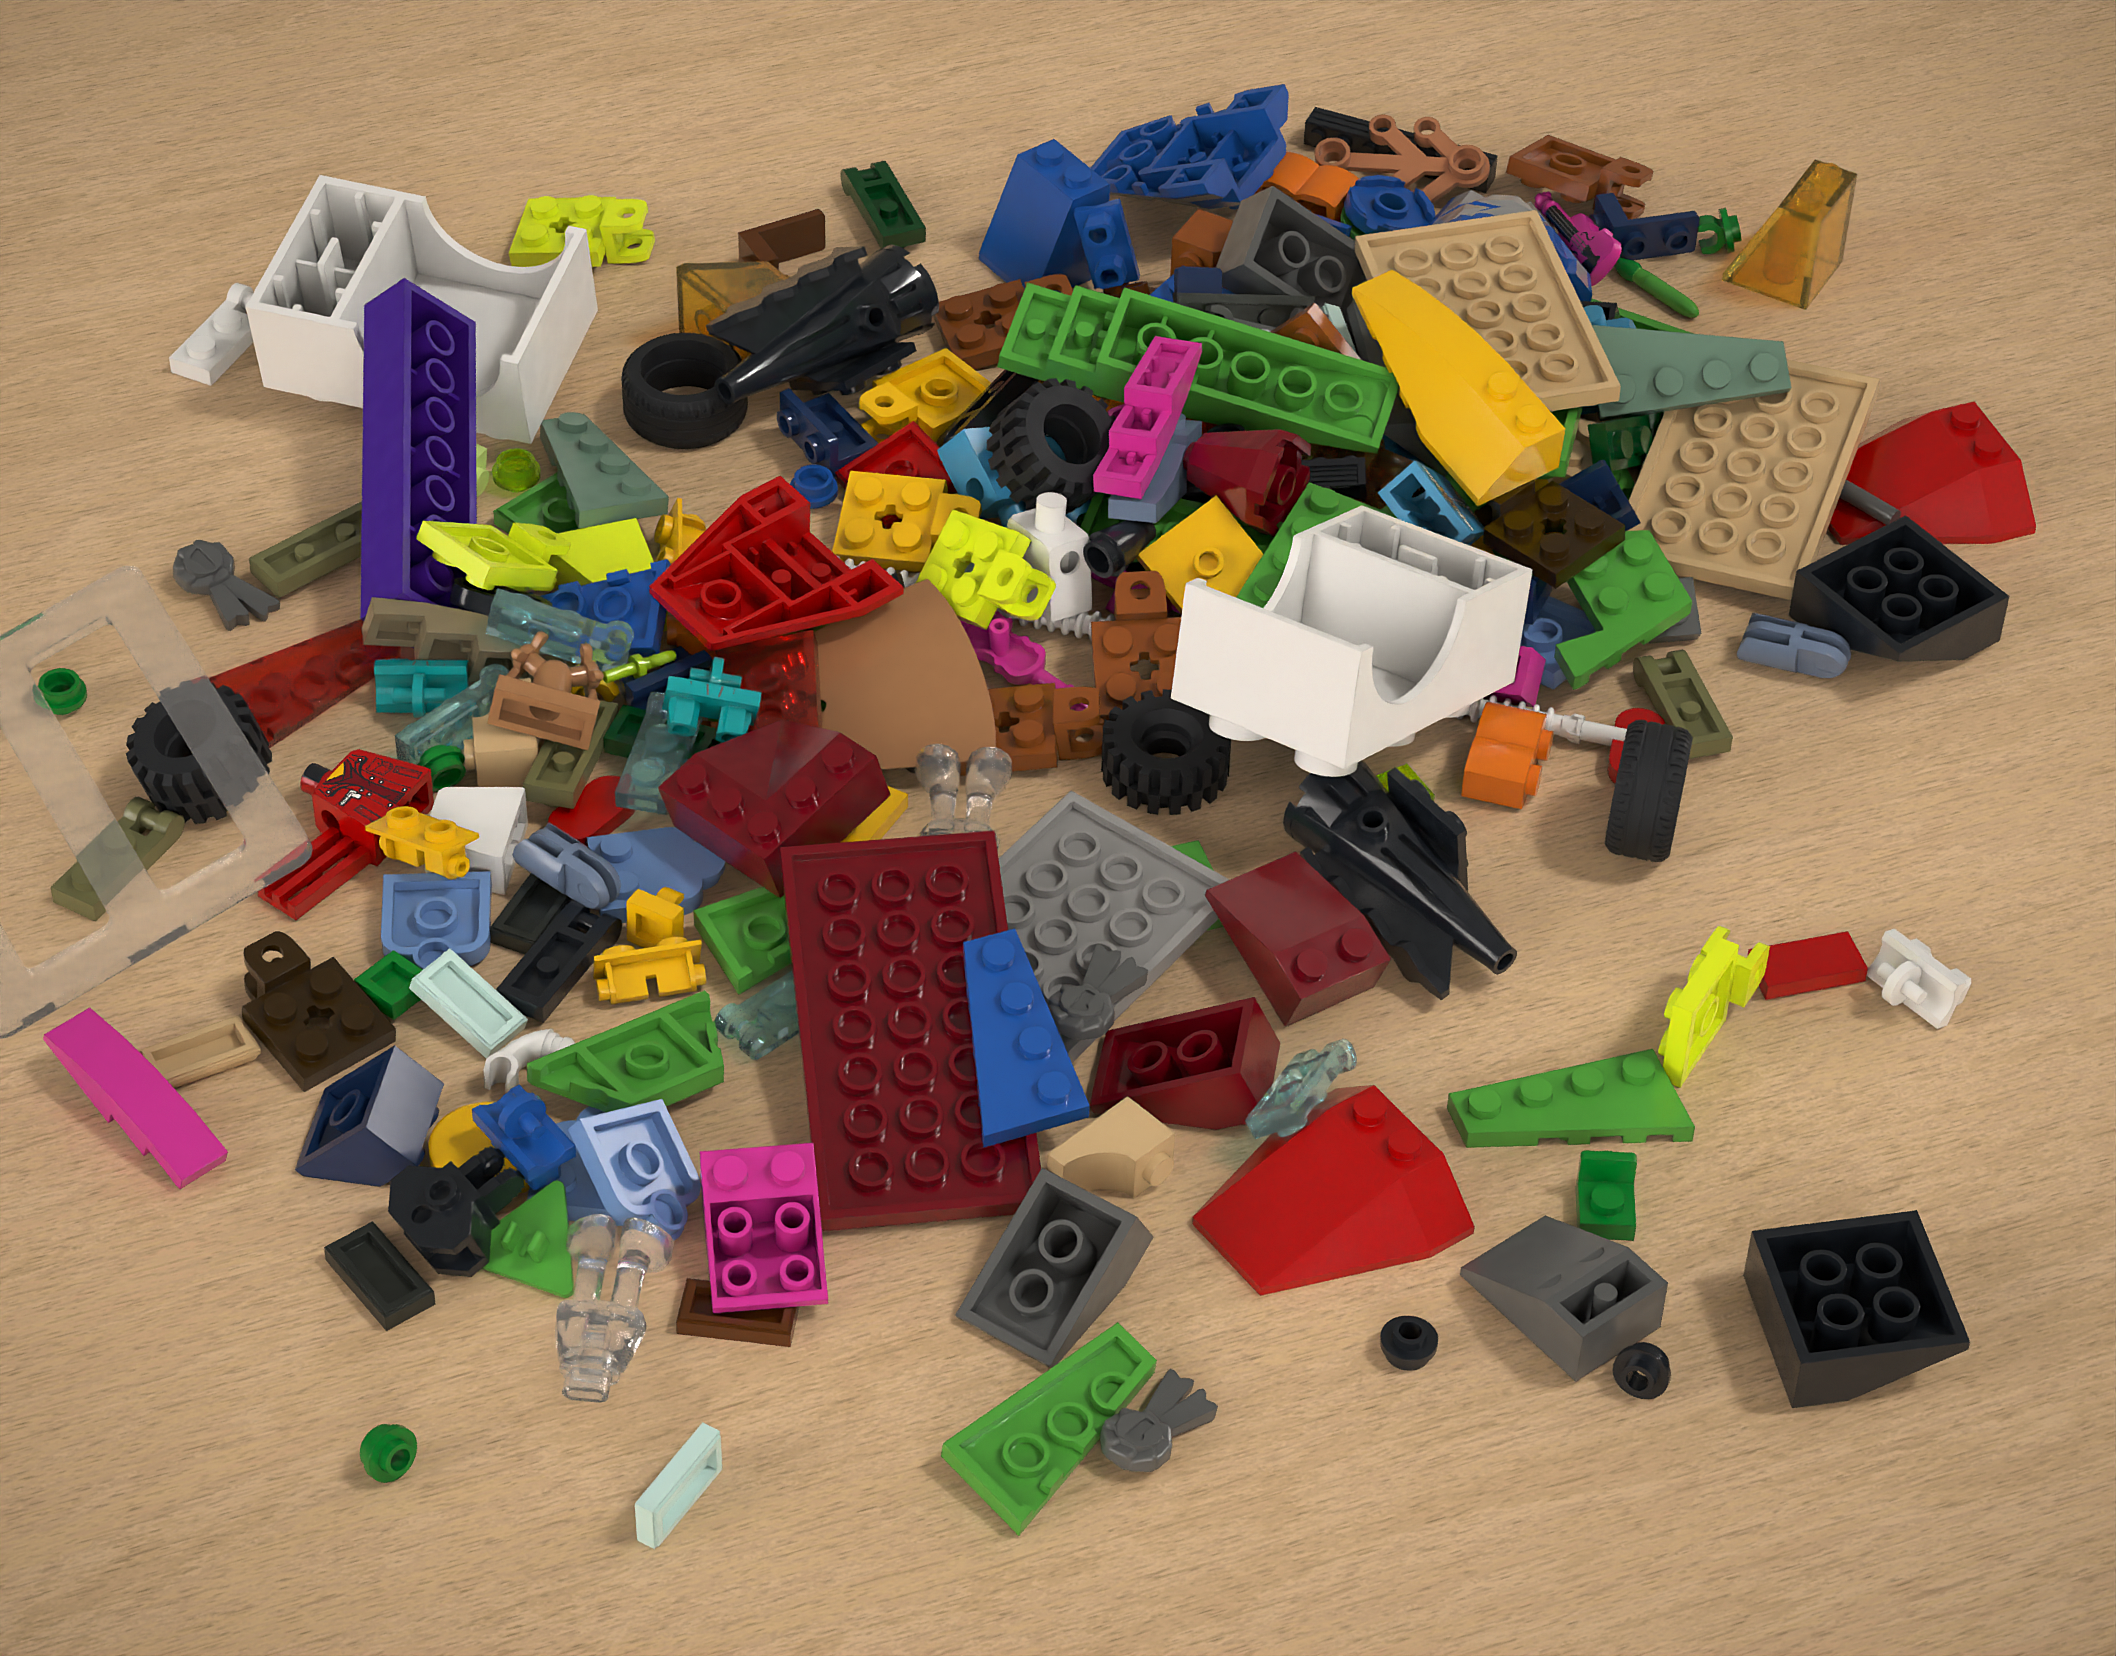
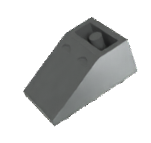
M1546 1215L1462 1266L1460 1270V1275L1575 1382L1617 1356L1624 1348L1632 1346L1661 1327L1668 1282L1629 1247Z

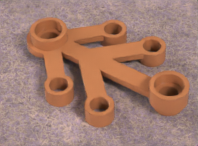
M1385 114L1377 115L1371 119L1369 123L1370 139L1377 145H1388L1397 155L1351 153L1348 144L1340 138L1322 140L1318 143L1314 152L1315 162L1319 166L1332 165L1347 171L1394 173L1390 177H1396L1404 181V188L1409 187L1425 175L1439 176L1421 190L1432 203L1456 187L1473 188L1479 186L1488 178L1490 173L1489 159L1480 148L1474 145L1458 146L1441 130L1440 123L1433 117H1422L1415 122L1414 140L1421 147H1433L1442 157H1427L1396 127L1395 120ZM1383 127L1389 129L1386 132L1376 131L1377 129ZM1424 130L1434 131L1433 133L1428 135L1421 133Z

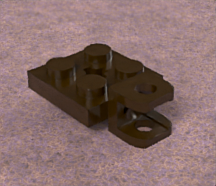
M1532 480L1486 502V505L1474 511V514L1484 526L1483 543L1512 562L1533 569L1532 574L1555 589L1625 540V525L1553 480L1536 492L1535 480Z
M275 931L244 948V963L249 971L244 976V987L252 1001L242 1006V1018L304 1092L396 1042V1028L334 957L311 969V959L290 936L280 931ZM268 951H277L283 956L282 958H274L271 962L262 958L263 954ZM316 1017H323L329 1020V1028L325 1030L318 1025L310 1028L306 1025H308L310 1019Z

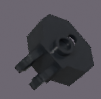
M491 1146L489 1148L485 1147L484 1150L479 1151L478 1155L472 1156L459 1168L452 1161L443 1168L408 1165L391 1179L388 1212L404 1230V1235L438 1274L472 1277L489 1263L491 1233L500 1224L495 1214L509 1204L512 1198L517 1197L522 1192V1188L525 1187V1177L518 1170L515 1171L509 1167V1169L502 1171L503 1166H505V1155L499 1149Z

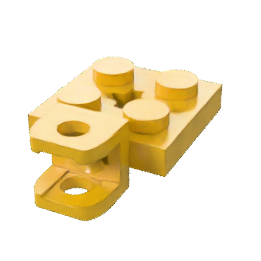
M944 348L873 380L872 389L863 393L859 399V408L873 418L867 420L861 426L880 443L885 439L877 438L875 435L887 434L891 436L914 421L936 442L991 382L947 348Z
M850 471L832 552L839 556L844 563L848 558L853 559L855 566H858L862 561L867 562L873 559L883 569L892 567L894 570L921 572L952 509L980 518L982 512L981 503L970 496L948 494L946 480ZM887 515H897L902 521L893 522L891 529H884L880 519Z

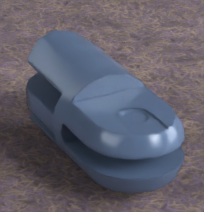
M1752 613L1738 648L1737 657L1746 662L1789 672H1798L1820 678H1834L1846 670L1851 658V650L1848 642L1835 632L1811 627L1803 623Z
M548 823L544 829L534 832L529 839L522 840L514 848L512 855L518 865L587 908L597 910L606 907L608 903L613 902L619 896L621 882L615 868L589 847L551 823Z

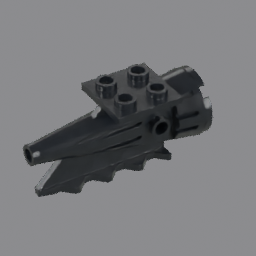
M864 246L836 247L833 249L832 254L826 258L799 267L797 274L763 287L759 295L729 306L726 313L706 325L709 335L751 354L715 381L718 396L723 402L731 405L740 399L789 382L791 390L812 391L813 395H821L830 391H840L841 395H850L867 387V379L874 375H885L899 369L902 366L901 360L917 351L914 342L899 341L921 335L932 329L935 325L931 321L932 316L939 313V299L929 273L921 263L913 267L904 258L910 253L900 246H885L873 253L861 264H859L858 259L867 256Z
M1363 760L1358 762L1355 772L1345 776L1330 777L1310 773L1299 785V788L1305 794L1300 799L1297 807L1290 801L1287 805L1283 818L1284 829L1290 837L1306 847L1300 852V856L1365 916L1384 949L1394 959L1402 975L1409 982L1420 983L1440 1000L1450 994L1453 945L1485 965L1496 975L1505 972L1513 964L1517 957V950L1507 942L1468 893L1467 830L1461 819L1454 812L1449 810L1445 812L1431 799L1429 792L1422 783L1416 779L1410 781L1396 767L1387 772L1388 791Z

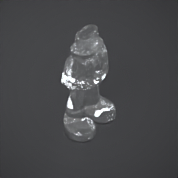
M931 744L922 748L916 754L914 770L917 781L929 795L931 816L930 822L917 836L993 831L990 827L993 801L1008 786L1012 776L1013 766L1009 755L1003 750L994 747L979 748L971 753L966 764L965 818H955L961 777V760L958 753L950 746L942 744ZM995 833L996 844H997V851H998L999 844H1000V839L997 837V835H996V833Z
M596 1214L580 1218L569 1226L566 1249L571 1255L572 1260L578 1263L576 1283L572 1300H564L558 1305L555 1322L559 1368L565 1378L562 1394L568 1399L596 1403L607 1401L611 1385L618 1383L621 1373H624L644 1337L647 1324L643 1313L638 1309L645 1274L663 1271L671 1261L674 1250V1242L671 1235L651 1222L635 1217L627 1218L624 1221L619 1242L618 1265L610 1301L600 1300L607 1263L613 1258L618 1242V1231L615 1221L610 1216Z

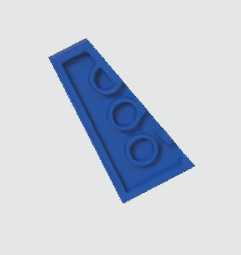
M665 559L650 563L651 569L629 574L627 569L607 573V580L582 586L578 581L558 585L559 590L540 596L550 601L553 607L548 626L537 628L536 631H543L552 638L577 647L578 659H581L580 644L588 643L592 646L593 654L603 647L611 658H629V656L637 653L644 658L660 653L667 610L649 593V586L671 565L669 560Z
M1016 929L963 942V961L972 1028V1046L976 1066L983 1148L1089 1118L1090 1105Z

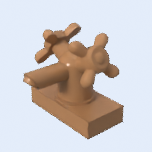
M543 631L537 632L530 644H524L520 648H515L511 651L514 667L506 676L499 674L487 724L588 750L601 702L598 701L595 688L598 687L604 677L597 663L592 660V646L588 643L580 644V666L568 667L567 664L560 660L546 661L539 655V650L546 643L549 635ZM527 671L533 676L532 683L520 680L524 672ZM583 686L585 697L572 694V687Z

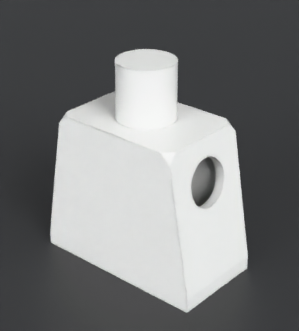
M1054 492L1040 494L1036 500V508L1012 515L1007 524V528L1020 532L1031 540L1023 559L1032 568L1042 571L1056 583V588L1042 614L1050 623L1092 610L1091 569L1086 564L1083 555V548L1085 544L1090 542V539L1085 531L1066 517V498ZM1038 588L1030 591L1027 596V603L1032 602L1036 598Z
M442 788L438 791L433 808L428 816L439 820H450L455 822L457 826L479 833V839L465 845L466 857L470 861L468 872L490 871L492 893L505 895L516 863L512 855L514 848L524 839L528 827L525 788ZM425 868V872H426V873H433V872H430V871L426 870V868Z

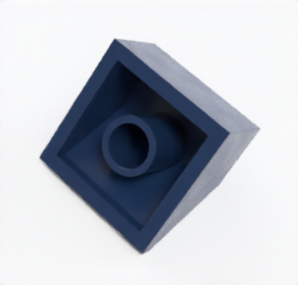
M394 1045L324 1089L295 1171L304 1177L381 1187L390 1182L392 1178L408 1165L419 1166L425 1155L423 1144L428 1130L434 1124L439 1114L437 1104L444 1083Z

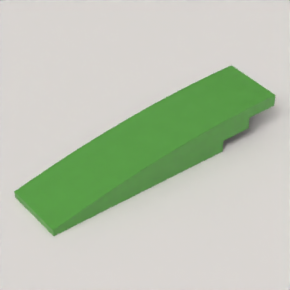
M1027 282L999 355L998 368L1042 381L1057 378L1059 383L1065 379L1075 381L1078 389L1086 386L1093 391V395L1125 403L1124 387L1155 336L1202 343V354L1181 412L1186 418L1216 425L1226 423L1238 424L1244 427L1245 431L1281 429L1299 435L1308 443L1375 454L1378 453L1399 389L1393 372L1389 373L1386 367L1128 288H1124L1121 297L1117 298L1075 285L1070 296Z

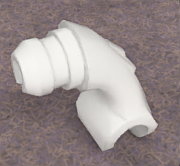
M546 1029L526 1034L511 1041L504 1048L486 1058L483 1069L484 1088L491 1090V1086L494 1084L505 1083V1093H507L511 1088L519 1085V1071L527 1066V1063L575 1044L574 1040L569 1037H560L553 1029Z

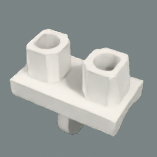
M1896 929L1885 931L1881 939L1882 946L1880 952L1869 966L1867 976L1883 988L1882 998L1892 1006L1904 1003L1935 1028L1939 1029L1947 1026L1955 1007L1963 1002L1971 985V978L1957 968L1948 969L1932 957L1931 949L1917 938L1909 940Z

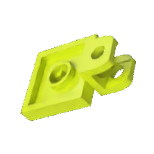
M594 195L576 198H554L551 196L528 198L508 253L511 266L533 267L554 260L564 249L565 231L568 226L587 230L592 267H601L605 253L608 264L646 261L650 258L655 243L653 231L643 229V223L648 213L647 202L640 199H616V197H597ZM624 214H634L631 217L624 218ZM633 244H640L637 248H627Z
M953 509L916 581L918 583L928 579L945 597L959 620L987 630L997 608L1024 620L1032 621L1039 619L1056 588V583L1051 577L1042 571L1032 568L1023 559L1031 542L1029 538L1015 530ZM972 562L974 568L971 573L965 572L967 566ZM1038 588L1036 598L1032 602L1027 603V596L1030 591Z
M422 521L416 537L418 541L433 550L432 557L445 565L458 567L466 573L465 579L470 584L485 590H493L495 585L507 586L521 592L528 590H553L557 581L555 576L558 570L548 564L551 555L568 554L571 546L570 542L549 528L526 523H513L507 536L492 525Z
M1718 926L1701 949V953L1692 964L1687 985L1684 989L1679 987L1674 989L1664 1012V1017L1670 1019V1025L1661 1039L1658 1054L1664 1057L1663 1068L1672 1085L1681 1088L1726 1021L1729 1002L1743 1008L1746 1006L1765 974L1770 946L1758 942L1747 958L1738 954L1739 945L1727 940L1730 930L1722 926Z

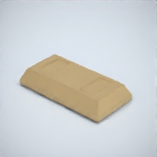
M241 1014L138 1050L174 1089L254 1061L261 1054V1050Z

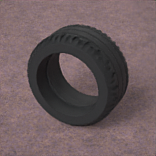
M698 333L667 334L641 345L627 358L621 376L623 411L629 426L642 438L654 444L674 449L701 448L730 436L740 427L745 419L748 397L740 399L731 405L726 404L717 394L715 381L742 361L741 356L734 348L723 341ZM683 386L707 389V391L691 395H675L662 392L670 388Z
M1635 720L1628 725L1605 837V845L1610 852L1616 855L1623 854L1626 857H1636L1637 859L1650 860L1652 862H1662L1670 856L1693 737L1687 729L1652 721L1647 722L1646 720Z

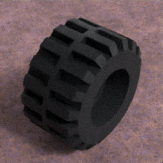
M1057 378L1047 379L1042 384L1040 382L1036 383L1004 408L990 426L989 432L992 436L987 439L986 449L993 453V456L988 459L991 470H997L999 477L996 481L1000 487L1006 486L1012 492L1009 497L1014 502L1024 501L1026 503V510L1036 508V500L1040 494L1054 492L1066 498V514H1068L1099 493L1094 492L1093 474L1109 449V430L1116 417L1115 415H1108L1105 410L1108 405L1102 398L1097 401L1092 397L1093 391L1086 386L1078 389L1075 381L1065 379L1059 383ZM1044 433L1058 443L1065 455L1066 461L1059 458L1051 450Z
M204 682L198 688H195L194 684L182 686L179 692L173 693L171 690L162 695L163 699L157 704L152 702L144 709L146 715L137 718L132 725L135 733L127 737L126 746L129 751L126 753L132 771L151 802L154 803L160 812L164 810L173 811L183 816L185 823L190 818L194 824L206 823L210 817H215L216 820L226 817V812L233 808L238 811L246 805L244 801L249 796L255 797L260 791L259 781L266 780L270 773L267 764L272 762V752L268 747L270 744L247 703L239 693L235 694L232 688L225 685L216 688L214 683Z

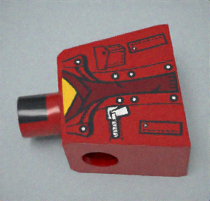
M360 749L351 751L333 770L316 763L310 764L305 769L300 781L301 790L312 795L315 825L318 830L323 833L333 826L339 830L341 839L349 836L355 840V848H359L361 845L365 846L370 850V864L376 867L387 856L379 846L381 836L366 831L365 826L386 816L389 810L396 807H413L419 813L428 814L434 805L431 769Z

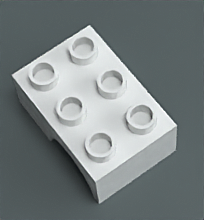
M319 175L246 305L263 386L308 396L318 401H332L363 408L364 305L403 278H406L476 322V433L486 434L495 439H509L531 444L598 311L587 230L568 226L565 231L563 251L548 263L533 267L503 265L474 254L452 239L432 215L426 196Z
M1361 505L1293 536L1289 558L1283 575L1264 608L1206 586L1207 581L1200 578L1186 583L1171 699L1210 714L1209 727L1220 736L1239 741H1256L1268 738L1295 749L1294 761L1305 771L1330 777L1349 775L1356 771L1359 761L1386 747L1410 744L1415 738V733L1443 718L1466 715L1470 711L1472 703L1514 682L1533 569Z

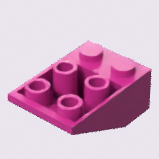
M802 1143L700 1151V1182L713 1313L828 1304L814 1144Z

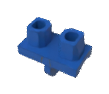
M1120 198L1096 206L1075 207L1074 217L1094 289H1105L1121 286L1127 282L1138 281L1140 272Z
M520 1084L511 1088L497 1102L489 1105H479L472 1109V1118L475 1124L491 1140V1144L495 1149H499L525 1177L524 1181L533 1190H538L559 1179L561 1176V1164L576 1157L575 1144L546 1114V1106L542 1099L534 1093H527Z

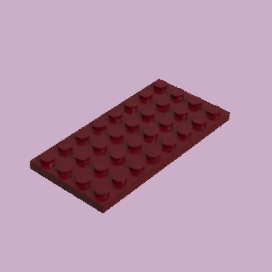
M995 830L780 847L810 1142L814 1144L822 1231L1014 1215L1041 1170L1037 1133L983 1148L976 1066L972 1046V1028L963 961V942L1008 930Z

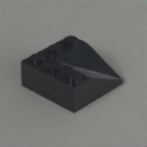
M1905 515L1797 570L1789 616L1798 623L1841 635L1848 642L1850 650L1894 661L1965 660L2000 641L2010 596Z
M1917 1210L1754 1230L1751 1232L1743 1276L1792 1408L1849 1401L1969 1350V1337Z

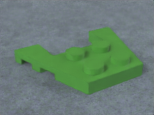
M1650 530L1625 531V540L1566 581L1596 632L1556 644L1554 658L1570 686L1575 690L1587 684L1590 675L1603 666L1609 669L1621 661L1622 654L1640 642L1645 645L1690 614L1692 600ZM1492 549L1496 556L1509 560L1508 558L1504 557L1503 555Z

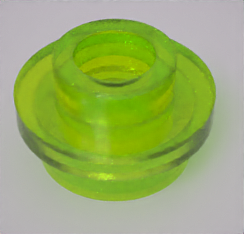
M520 448L508 449L498 455L496 463L492 468V478L494 483L504 490L523 492L539 482L541 468L531 452Z

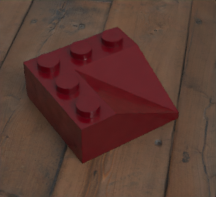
M783 719L695 753L658 787L674 827L778 898L784 895L780 847L840 843L891 796L875 754L841 732Z

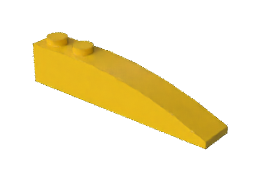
M1390 270L1352 288V296L1372 338L1378 341L1383 351L1382 359L1389 373L1393 372L1400 387L1399 395L1405 408H1410L1415 418V429L1421 441L1477 506L1559 468L1565 427L1514 369L1458 315L1423 288L1394 270Z

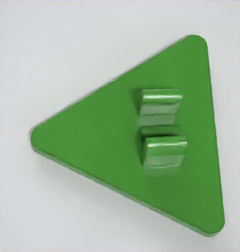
M556 1180L499 1220L500 1224L491 1233L489 1263L482 1269L554 1295L569 1298L574 1294L575 1288L566 1188L561 1181Z

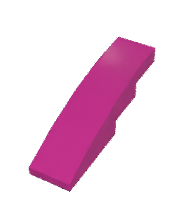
M1154 337L1124 387L1125 405L1109 430V449L1093 474L1094 492L1136 499L1143 498L1178 423L1202 354V343Z
M90 1007L44 1034L43 1040L105 1120L109 1123L115 1119L143 1156L151 1152L179 1190L226 1161L228 1151L192 1107L126 1038Z

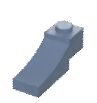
M1184 414L1180 415L1160 465L1143 498L1136 499L1111 495L1108 499V518L1157 523L1187 493V470L1183 466L1184 455L1188 446L1202 436V421L1186 420Z

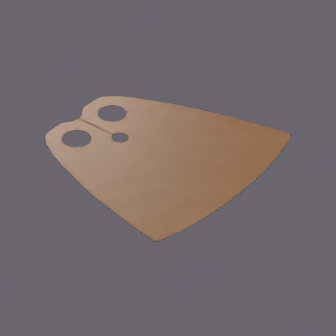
M928 579L904 588L903 595L864 616L830 623L765 662L752 672L740 686V689L758 692L763 684L770 681H779L786 684L789 688L790 694L781 704L770 706L760 702L756 716L758 728L783 719L841 732L875 754L881 770L969 762L995 757V720L988 687L979 660L954 610ZM814 700H823L826 703V708L820 713H813L809 710V704Z

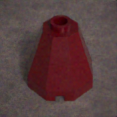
M1281 429L1204 433L1196 442H1192L1188 446L1184 455L1183 466L1187 470L1188 481L1211 498L1217 495L1231 513L1257 532L1275 537L1279 531L1276 525L1286 520L1310 480V467L1302 465L1301 459L1302 454L1311 456V444L1299 435Z

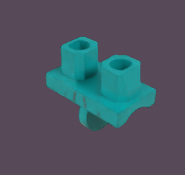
M714 656L711 671L691 667L689 679L675 676L668 677L662 709L667 710L668 732L686 737L695 736L698 718L701 716L718 719L715 739L721 743L746 734L749 726H754L762 692L740 689L742 677L722 673L724 658Z
M404 658L375 660L376 713H413L414 718H425L426 713L469 712L468 660H409Z

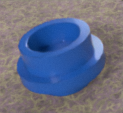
M821 465L801 467L795 472L794 478L790 482V485L811 503L810 509L826 506L832 503L838 495V484L832 472Z

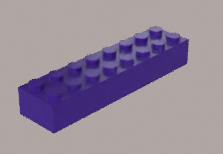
M403 278L364 305L360 619L362 621L365 620L372 597L425 602L458 609V606L452 604L449 598L454 579L466 577V573L458 567L448 566L432 557L433 550L418 541L416 537L422 521L477 524L476 322L406 278Z

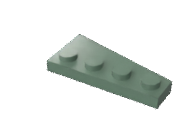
M1592 325L1621 386L1619 401L1597 404L1599 421L1787 393L1792 388L1783 341Z
M567 412L561 414L559 418L542 421L540 425V439L551 465L557 467V479L560 486H565L566 500L569 508L575 509V522L578 529L633 518L641 519L668 514L669 496L585 414Z

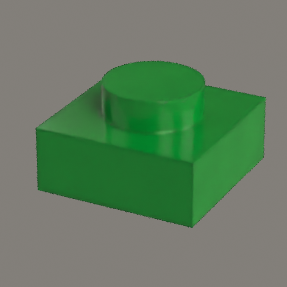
M394 950L354 979L379 1010L392 1020L398 1018L421 1000L409 987L412 978L420 973L422 969Z

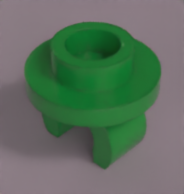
M1726 207L1718 209L1719 219L1712 215L1699 217L1698 233L1708 230L1715 232L1712 237L1699 240V246L1703 254H1713L1719 251L1724 244L1727 254L1735 252L1734 243L1742 241L1737 215L1728 216Z

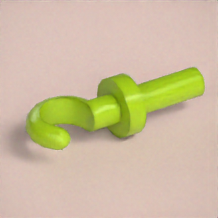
M668 650L642 658L638 653L631 655L628 659L629 663L603 671V680L605 683H610L631 675L637 679L647 675V670L674 661L677 654L673 650Z

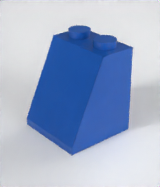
M1055 139L1018 154L980 248L979 260L1006 283L1020 279L1024 289V282L1055 274L1066 275L1072 288L1075 285L1079 286L1092 280L1074 217L1075 207L1096 206L1108 202L1110 199V184Z

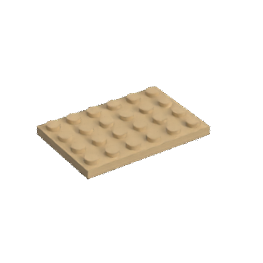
M1537 210L1355 236V253L1367 281L1390 270H1394L1423 288L1474 329L1514 369L1550 411L1619 401L1621 387Z
M1787 359L1792 387L1790 392L1665 411L1629 498V503L1641 523L1628 531L1650 530L1678 576L1693 577L1696 580L1791 600L1796 571L1816 561L1877 399L1880 378Z

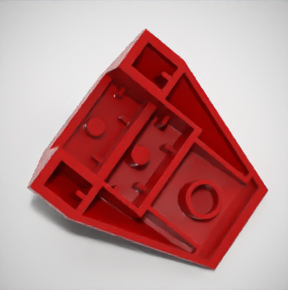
M1975 401L1902 419L1859 444L1846 480L1900 510V518L1906 515L1942 544H1994L2035 534L2036 522L2021 459ZM1839 498L1828 529L1840 545H1848L1886 525Z
M778 476L741 495L649 586V593L710 651L864 616L903 595L904 587L873 559L854 569L849 568L810 532L811 503L782 476Z
M1375 1085L1336 1088L1294 1110L1201 1207L1192 1220L1194 1227L1260 1296L1428 1259L1474 1234L1475 1229L1444 1153Z

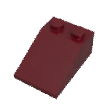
M1296 851L1207 889L1204 894L1285 1027L1374 988L1391 960L1365 916Z
M1255 997L1108 1030L1104 1038L1090 1100V1108L1094 1114L1102 1115L1128 1096L1160 1122L1166 1124L1219 1130L1267 1119L1281 1043Z

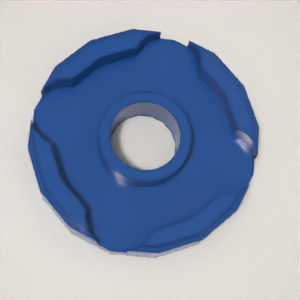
M1383 175L1365 176L1358 179L1355 186L1350 187L1344 202L1346 216L1355 227L1365 234L1428 226L1435 218L1433 203L1423 191L1415 188L1413 193L1409 189L1404 188L1405 182L1401 181V179Z

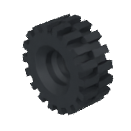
M1163 689L1161 697H1154L1152 690L1141 692V701L1138 702L1130 696L1123 700L1122 709L1115 706L1109 712V720L1105 719L1103 725L1101 772H1103V781L1106 787L1112 786L1113 796L1118 800L1127 796V806L1137 810L1141 804L1148 805L1147 813L1156 815L1159 813V808H1169V815L1181 814L1182 806H1188L1191 812L1201 809L1202 799L1210 804L1217 799L1218 790L1224 791L1227 785V777H1229L1231 739L1220 736L1210 729V714L1171 699L1172 690ZM1157 753H1171L1179 757L1160 758L1153 755Z

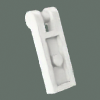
M235 283L231 286L226 300L169 357L172 373L212 386L253 343L249 320L246 314V305L253 294L250 286Z

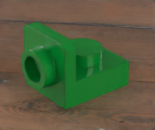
M1584 1150L1580 1153L1575 1186L1577 1228L1608 1240L1634 1241L1636 1232L1634 1181L1637 1168V1155L1635 1153L1608 1150Z

